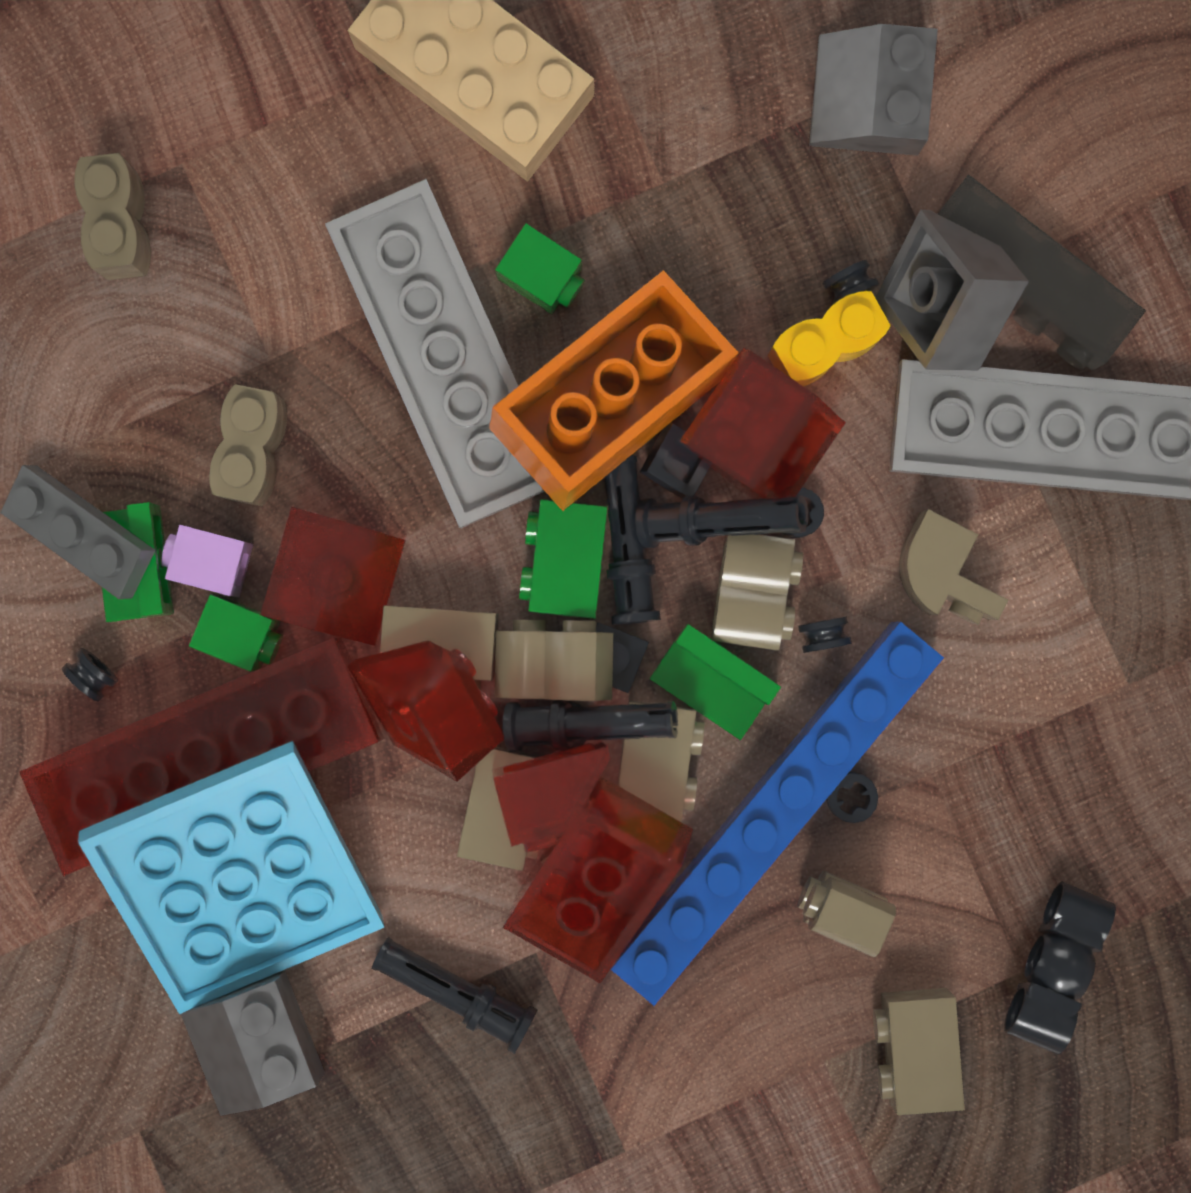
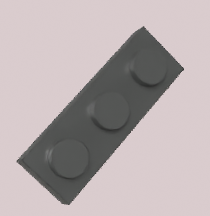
M22 465L0 512L118 599L133 598L156 551L37 465Z

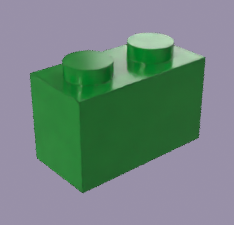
M540 500L539 512H528L525 544L535 545L533 567L523 566L519 600H529V612L596 619L607 507L572 503L562 511L554 501Z

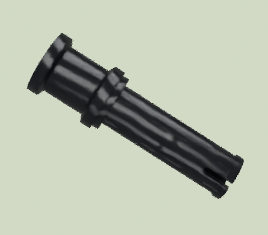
M635 455L628 457L605 476L614 563L608 564L609 569L606 570L607 579L613 580L616 614L611 616L612 625L637 624L661 620L660 611L654 609L651 576L656 574L655 564H652V559H646L645 547L641 545L636 534L635 514L637 505L640 502L636 467L637 456Z
M692 495L684 497L682 502L657 503L656 500L647 498L640 500L635 514L636 534L639 542L645 548H655L660 542L684 541L689 546H698L705 542L708 537L758 535L780 532L803 533L806 531L805 525H808V507L803 496L705 502L704 499Z
M554 700L551 706L521 707L518 702H509L506 704L503 713V735L509 752H520L523 746L553 745L555 750H566L577 741L640 738L670 739L676 738L678 734L677 728H673V726H678V713L674 701L596 707H572L569 702L564 700Z
M390 937L385 940L372 964L371 969L378 970L415 990L417 993L463 1016L462 1023L467 1025V1029L474 1031L479 1028L507 1043V1050L513 1054L516 1053L538 1009L532 1006L524 1009L496 994V987L490 983L488 986L483 983L479 988L442 968L440 965L394 942Z

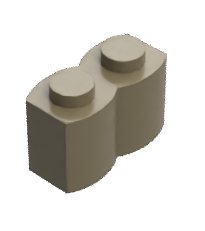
M120 153L80 157L75 169L74 183L78 201L86 213L81 226V245L88 264L107 280L146 276L151 262V247L146 230L140 223L145 207V193L137 171Z
M236 384L228 392L220 417L221 432L224 440L213 455L209 472L210 487L214 496L262 507L271 496L277 473L273 453L280 445L287 425V409L284 399L275 392Z
M759 534L725 536L711 640L772 650L780 649L781 639L791 640L795 620V607L786 606L789 584L799 585L803 565V553L794 551V539Z
M513 620V631H496L495 698L577 701L612 700L613 633L596 632L597 621H563V632H546V620Z
M822 871L818 879L811 876L808 878L797 904L798 908L803 909V922L808 924L809 930L871 957H876L880 953L896 914L895 905L888 902L886 897L827 871Z

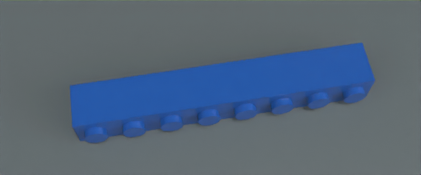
M901 621L891 622L611 957L610 969L655 1006L944 657Z

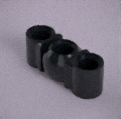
M1063 881L1057 884L1047 902L1042 924L1038 930L1044 935L1036 940L1026 962L1025 977L1027 982L1019 983L1017 992L1008 1008L1004 1023V1031L1058 1055L1066 1049L1077 1024L1078 1012L1082 1007V1004L1076 1000L1085 994L1094 975L1096 960L1093 952L1102 951L1103 943L1113 925L1116 912L1114 903Z

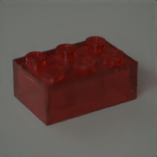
M594 773L518 890L503 928L601 984L682 867L693 829L601 775Z

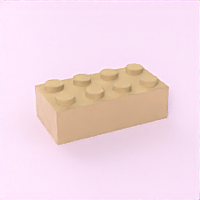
M371 0L348 29L352 43L358 52L527 182L594 97V78L493 0Z

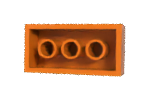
M663 270L492 407L489 429L557 506L564 511L726 378L739 352Z

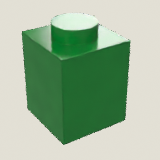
M527 223L495 269L499 281L551 315H553L559 304L568 308L585 283V279L579 276L582 271V260Z
M210 594L189 647L247 671H260L262 664L271 665L278 653L283 635L276 631L281 620L221 595Z

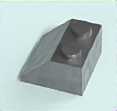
M877 24L819 35L809 146L918 156L927 143L929 135L938 29Z
M920 209L876 296V300L925 370L979 371L1029 281L1001 246L931 210Z
M285 970L181 1013L220 1116L264 1108L312 1089L318 1085L325 1073Z

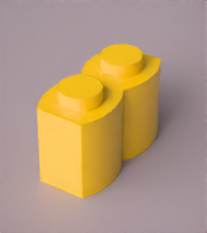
M872 291L853 293L832 305L822 319L805 320L787 329L776 340L768 353V357L786 388H800L821 378L835 362L853 360L867 353L887 333L891 325Z

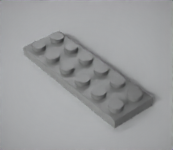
M427 179L325 223L459 528H464L545 492L489 429L492 407L516 389L518 384Z
M902 359L899 362L889 471L1191 500V387L980 367L979 371L925 370L920 361Z

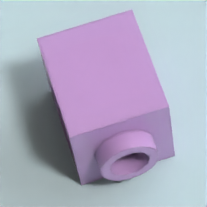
M179 525L177 535L170 534L163 549L161 564L164 567H168L165 579L228 596L240 597L254 544Z

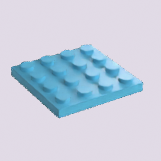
M293 741L79 831L78 843L179 1014L384 928L382 913Z

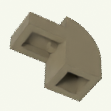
M929 509L919 513L900 554V578L908 597L920 610L928 615H938L947 599L952 602L948 611L968 622L979 625L982 618L986 620H999L1008 599L959 575L979 534Z

